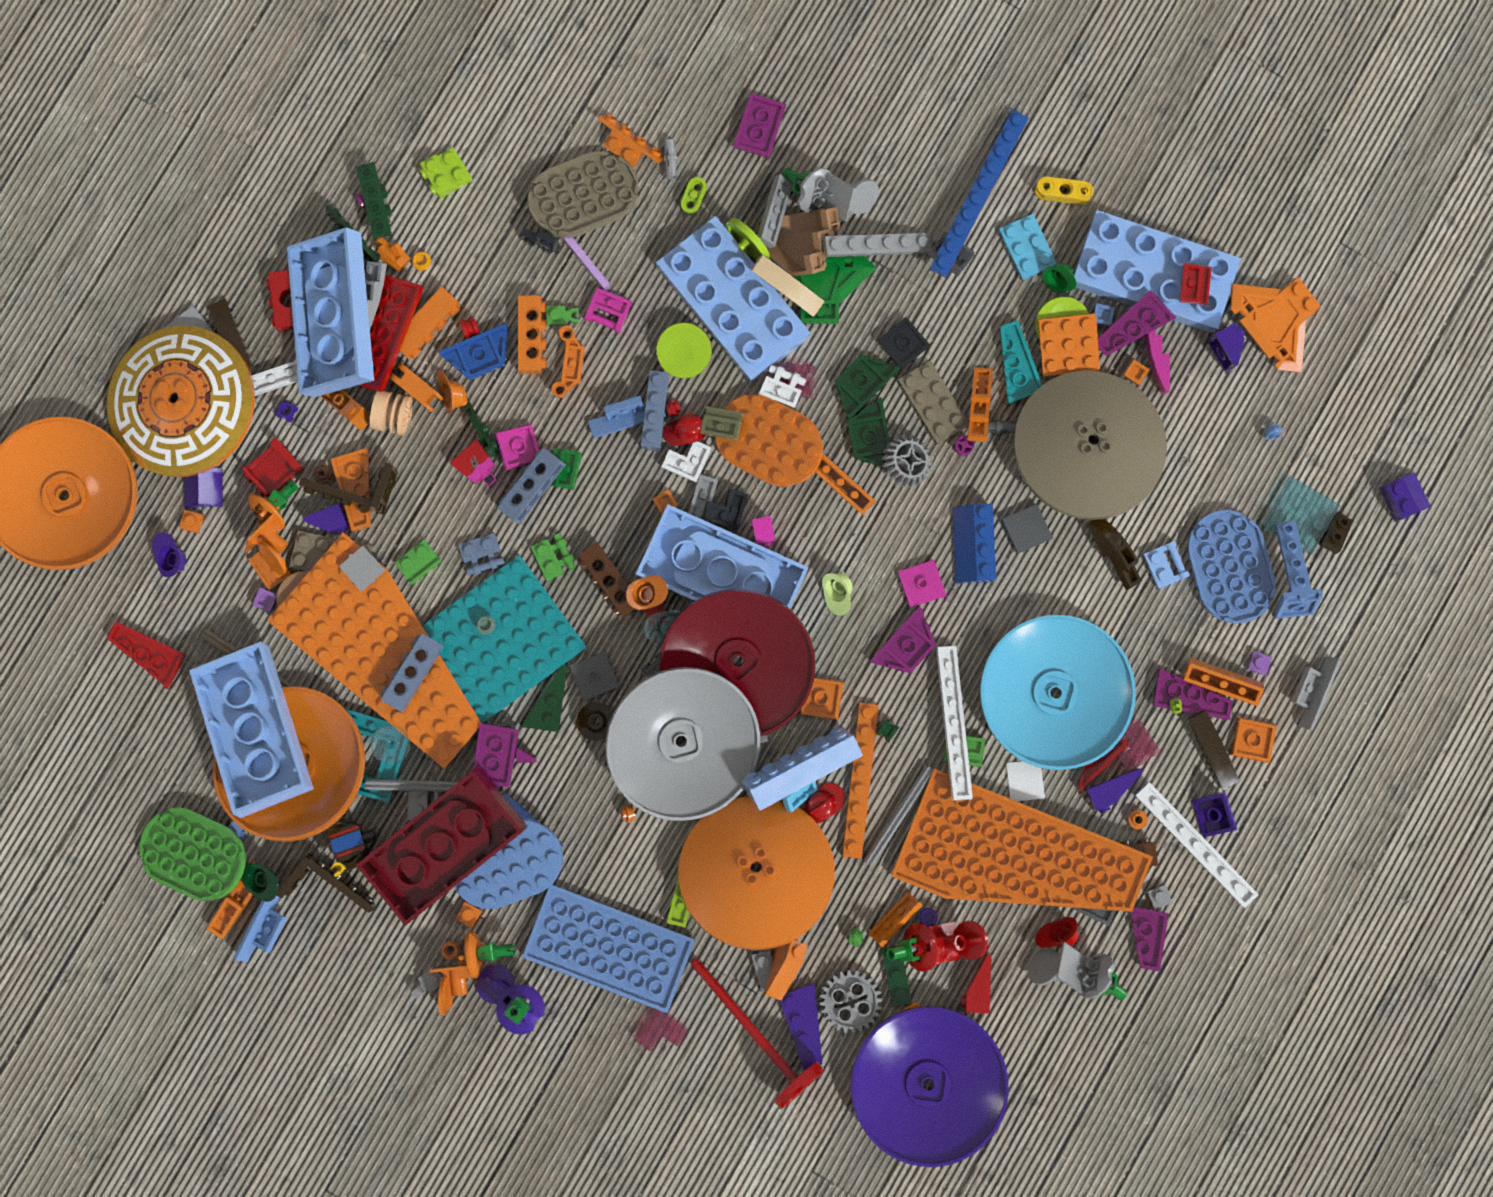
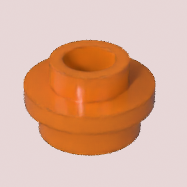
M624 804L623 808L620 809L621 818L626 823H631L632 820H635L633 805Z
M1134 810L1128 816V823L1134 829H1142L1148 822L1147 815L1141 810ZM1137 816L1141 817L1140 823L1135 822Z
M455 941L445 942L441 948L442 956L447 960L458 958L461 953L460 945ZM449 947H453L455 949V952L453 954H450L448 952Z

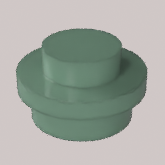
M488 615L481 616L476 622V628L481 634L488 635L495 630V620Z

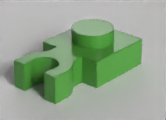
M547 306V326H566V321L579 324V318H572L573 313H579V308H572L566 311V306Z

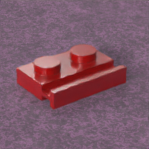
M1188 263L1183 264L1179 302L1207 306L1212 267Z

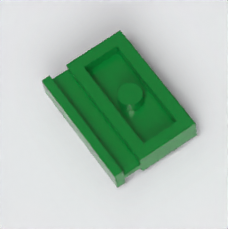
M554 448L553 454L562 460L566 466L550 486L575 490L582 453Z

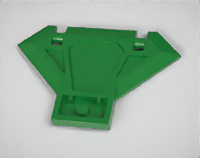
M865 256L826 257L825 262L827 264L825 270L814 274L792 276L825 301L814 317L801 308V322L803 324H839V304L877 268ZM845 263H852V267H845Z

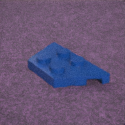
M507 324L500 325L438 352L441 357L467 379L473 380L505 366Z

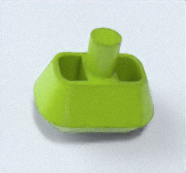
M1179 698L1170 700V710L1174 714L1182 711V703Z

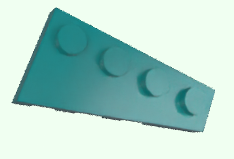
M1018 320L999 328L1008 404L1031 397L1042 386Z

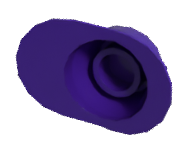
M158 533L152 541L153 555L160 573L164 577H173L177 572L185 570V552L176 546L174 539L168 533Z

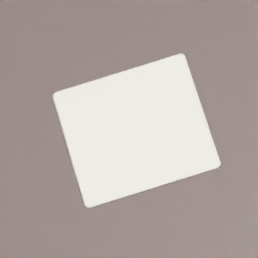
M1023 761L1006 764L1010 799L1026 801L1045 798L1042 768L1032 766Z

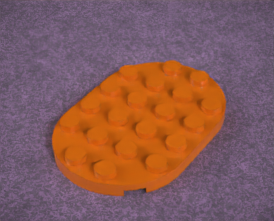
M759 394L741 396L724 408L725 410L742 412L744 414L738 441L715 437L720 453L729 463L777 487H791L800 482L803 483L815 473L822 460L823 442L819 429L808 417Z

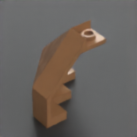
M837 207L785 215L775 247L769 248L766 246L770 258L791 276L814 274L825 270L827 263L825 262L826 257L824 255L822 238L834 236L835 232L839 231L840 220ZM762 221L756 222L757 234Z

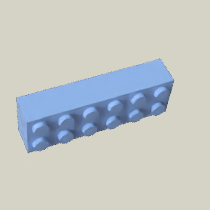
M837 727L832 729L830 734L817 737L813 740V743L800 746L796 749V752L783 755L774 764L769 763L763 766L762 770L757 773L752 772L746 775L745 779L741 782L750 800L759 810H762L863 755L854 736L844 727Z

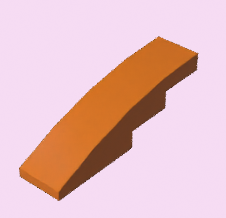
M974 367L968 441L987 442L993 369Z
M242 878L229 896L225 898L207 927L208 931L222 940L254 896L245 889L242 884Z

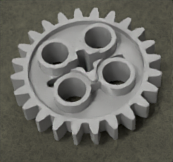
M848 969L847 975H844L840 971L839 978L833 974V982L827 979L829 987H822L826 994H820L824 1001L819 1002V1005L825 1006L821 1013H827L824 1019H831L830 1026L837 1024V1031L843 1027L845 1034L848 1029H851L852 1034H854L855 1028H858L861 1033L862 1026L869 1029V1021L875 1024L873 1016H880L876 1010L882 1009L880 1005H877L878 1002L883 1001L882 998L877 997L881 991L874 990L877 987V983L871 985L872 977L866 980V973L858 976V970H856L854 975H851ZM860 984L862 986L861 993H852L853 985ZM837 990L844 993L843 999L835 1000L833 998L834 992ZM867 995L866 999L854 1001V1006L845 1004L839 1008H834L837 1004L848 1002V997L857 999ZM861 1003H867L869 1008L867 1012L861 1013L858 1011V1006ZM843 1009L849 1010V1018H840V1011Z

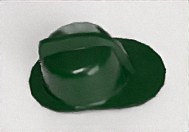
M257 863L247 865L241 877L245 889L264 902H270L275 899L279 887L273 870Z

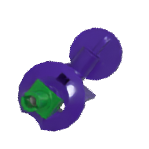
M502 965L488 966L480 973L477 979L478 993L484 1001L490 1004H497L496 1015L504 1029L513 1034L532 1032L536 1022L545 1016V1004L539 992L530 987L529 984L515 985L513 974Z

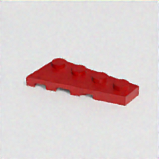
M115 621L107 637L110 642L127 654L135 663L145 669L167 689L170 688L186 654Z

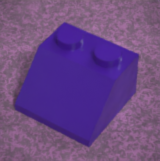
M1235 322L1214 334L1207 341L1226 374L1239 364L1245 340L1242 328L1237 326Z
M1415 472L1379 488L1395 522L1431 507Z

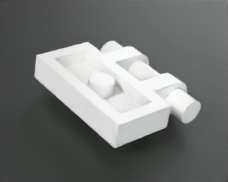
M771 365L769 372L775 374L774 379L766 376L759 395L795 409L802 390L795 388L796 384L804 386L807 379L800 377L798 373L793 374L785 371L781 366ZM783 377L790 380V385L780 382V378Z

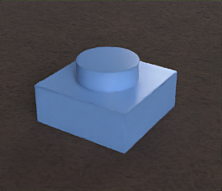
M1096 303L1094 313H1096L1097 324L1110 327L1115 307Z

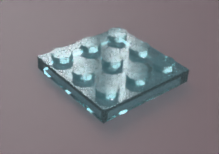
M1290 476L1261 526L1277 535L1275 528L1277 522L1296 521L1302 550L1311 555L1340 505Z

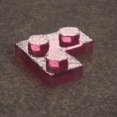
M1140 719L1131 723L1125 732L1133 746L1117 757L1129 773L1161 752Z
M655 1009L634 1040L649 1051H651L661 1035L675 1046H678L688 1032V1029L665 1012Z

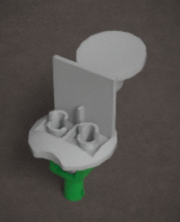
M788 167L782 174L784 178L793 183L792 191L800 195L797 203L801 210L812 212L818 208L837 207L839 218L845 222L848 221L850 211L854 214H863L871 209L879 195L878 185L873 180L863 179L856 184L846 183L825 168H818L812 172L797 173Z
M1063 942L1060 954L1053 949L1042 950L1031 959L1028 966V977L1037 985L1043 986L1053 981H1063L1085 999L1112 994L1121 1001L1127 996V990L1117 985L1118 976L1112 972L1115 963L1106 954H1096L1087 958Z

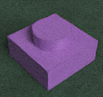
M259 588L253 606L272 613L277 601V594Z
M1252 651L1246 670L1266 676L1272 657Z

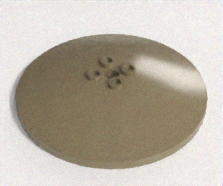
M1075 371L1049 380L1027 400L1017 419L1014 431V456L1026 485L1047 506L1074 518L1088 520L1106 519L1133 509L1154 489L1161 477L1166 462V433L1154 405L1134 385L1120 377L1105 372ZM1095 436L1098 439V444H1091L1088 441V437Z

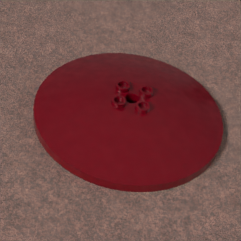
M746 589L717 591L689 604L670 625L660 653V672L680 667L700 668L714 672L733 683L751 704L759 724L760 736L776 731L793 719L808 699L815 678L816 663L813 643L799 617L779 600L767 594ZM741 656L744 661L741 664H735L733 658Z

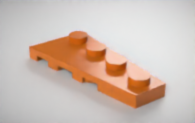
M368 448L332 458L331 463L339 489L370 499ZM344 505L352 532L371 527V510L365 512L357 509V505Z

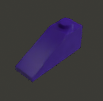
M1142 768L1085 789L1093 811L1099 810V813L1110 810V806L1115 804L1142 774Z

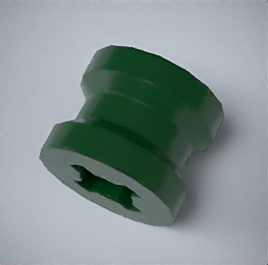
M886 718L876 734L885 737V740L889 743L899 729V726L891 724L890 720Z

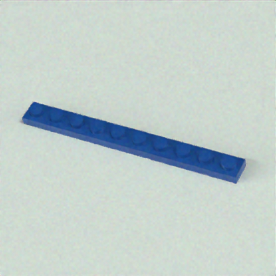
M1012 109L929 270L947 278L1029 117Z

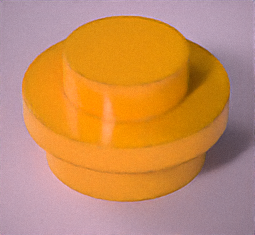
M417 252L412 258V264L417 270L424 271L430 267L431 258L426 252Z

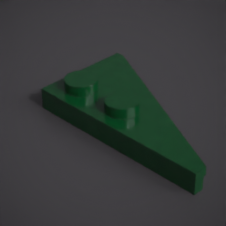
M467 397V405L463 407L482 444L485 446L487 454L492 459L498 455L496 452L498 446L494 439H489L487 433L490 431L485 422H480Z
M568 665L561 666L522 723L523 728L559 732Z

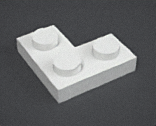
M693 442L687 457L669 450L661 467L697 483L712 447L700 442Z

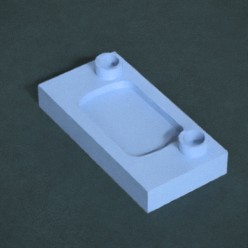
M343 228L287 246L299 394L318 397L374 381L361 233L349 228Z
M668 504L636 572V577L641 579L651 575L660 576L666 581L669 592L692 602L717 591L746 589L767 594L791 608L809 567Z

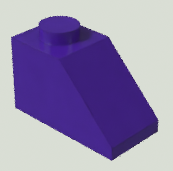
M340 504L302 517L306 523L335 535L346 532L345 529L350 527L343 507Z

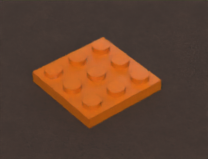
M1096 313L1038 319L1043 377L1062 375L1075 371L1100 370Z

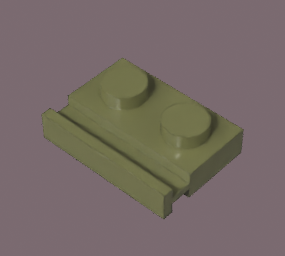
M706 406V413L703 417L700 433L702 435L738 441L744 414L742 412Z

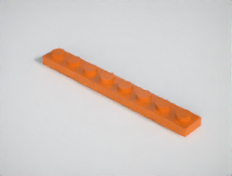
M859 703L855 740L863 756L854 760L852 764L842 857L862 859L879 705Z

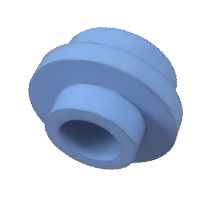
M1277 423L1272 424L1264 430L1265 439L1275 440L1281 436L1283 429Z

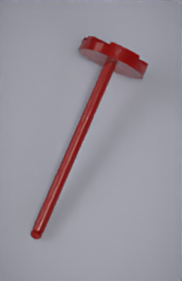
M692 959L691 966L694 967V970L791 1083L773 1100L780 1109H783L817 1080L825 1070L817 1061L798 1077L699 959Z

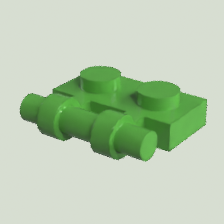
M560 533L553 536L556 541L553 545L546 539L531 546L547 582L565 574L562 569L564 565H567L569 571L576 568L574 564L575 559L573 555H570L566 547L567 542ZM558 549L560 550L563 556V559L559 561L554 552Z

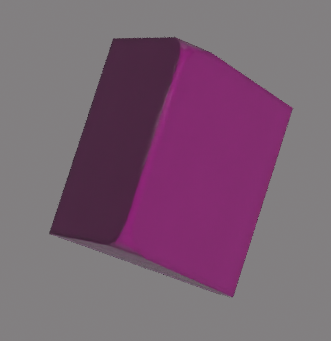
M516 748L517 763L538 762V759L520 748Z

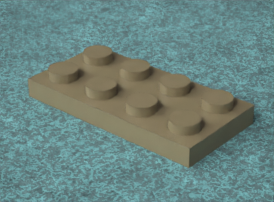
M931 360L898 379L900 386L937 445L969 427L968 420Z
M297 531L289 568L309 572L337 539ZM356 543L360 547L364 546L372 555L373 546Z

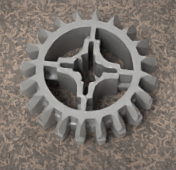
M900 436L886 445L887 448L883 451L885 456L881 459L886 461L882 467L887 468L885 474L891 475L889 480L895 479V484H901L902 487H913L927 478L926 474H929L931 471L928 467L932 465L928 459L932 456L927 455L926 452L929 449L923 448L924 443H919V438L913 439L912 436ZM903 447L901 455L896 456L899 448ZM916 466V467H917V470H916L915 474H914V475H911V471H913V467Z

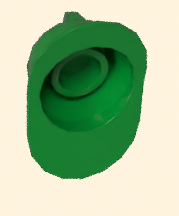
M1056 263L1046 268L1042 273L1044 284L1053 292L1063 293L1073 290L1077 286L1073 272L1074 269L1066 263Z

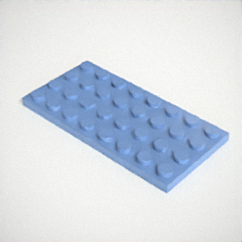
M552 884L548 888L522 958L668 1013L695 939Z

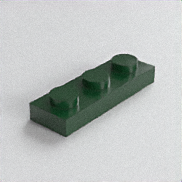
M898 945L881 948L893 1007L912 1003L904 962H901L900 959L890 961L886 956L888 948L898 947Z

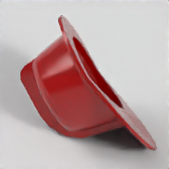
M687 413L678 420L670 422L663 431L665 442L672 446H682L703 440L707 436L700 433L703 419L693 413Z
M826 783L820 786L814 794L803 802L802 810L816 823L826 821L843 808L846 801L845 793L837 784Z
M1065 917L1048 923L1037 931L1035 942L1041 948H1052L1055 946L1062 948L1063 942L1073 946L1080 938V934L1077 931L1078 923L1073 917Z

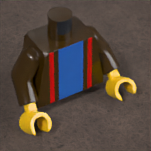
M342 818L327 829L336 858V863L330 869L337 868L339 870L334 876L338 877L342 872L357 868L356 865L369 852L367 842L377 839L374 829L363 832L359 824Z

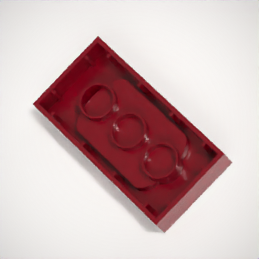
M477 766L361 860L356 867L406 926L519 836L528 826L481 768Z

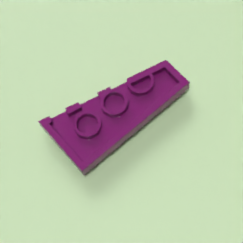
M1149 290L1098 338V348L1108 356L1177 317L1152 290Z
M1161 668L1158 669L1153 707L1170 710V700L1179 698L1182 703L1181 712L1197 714L1206 710L1209 717L1230 720L1232 700L1198 685L1186 682L1181 677L1168 673Z

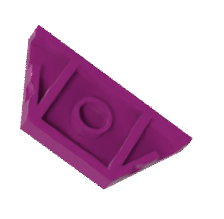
M920 606L870 660L871 663L911 674L931 652L936 643Z

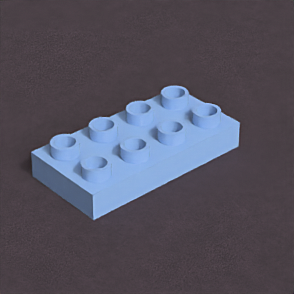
M1096 210L1074 271V277L1077 282L1076 288L1131 307L1149 290H1152L1175 314L1177 318L1173 321L1214 334L1219 328L1241 258ZM1184 263L1212 267L1207 306L1179 302Z
M715 216L658 260L656 266L741 373L752 384L766 373L771 365L775 366L808 340L811 333L779 293L751 271L754 266L753 261L744 250L740 251L738 249L736 240Z
M258 642L189 670L233 815L242 818L314 789L269 646Z

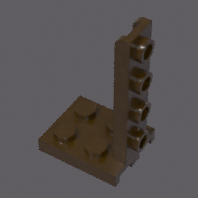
M385 463V466L380 468L378 478H380L379 483L374 486L372 491L373 500L305 478L300 480L299 485L308 494L314 495L316 492L322 494L321 497L332 501L335 498L340 500L339 503L351 506V504L358 506L357 509L365 512L373 510L378 514L384 515L398 471L393 465Z
M310 853L303 858L277 893V896L281 899L285 895L289 897L298 886L295 882L297 880L301 882L310 871L308 868H310L365 911L371 912L376 906L373 903V898L367 894L363 896L358 892L359 888L351 882L347 884L343 881L344 877L341 874L335 877L334 874L337 871H330L327 868L328 865L323 860L314 859L315 857Z

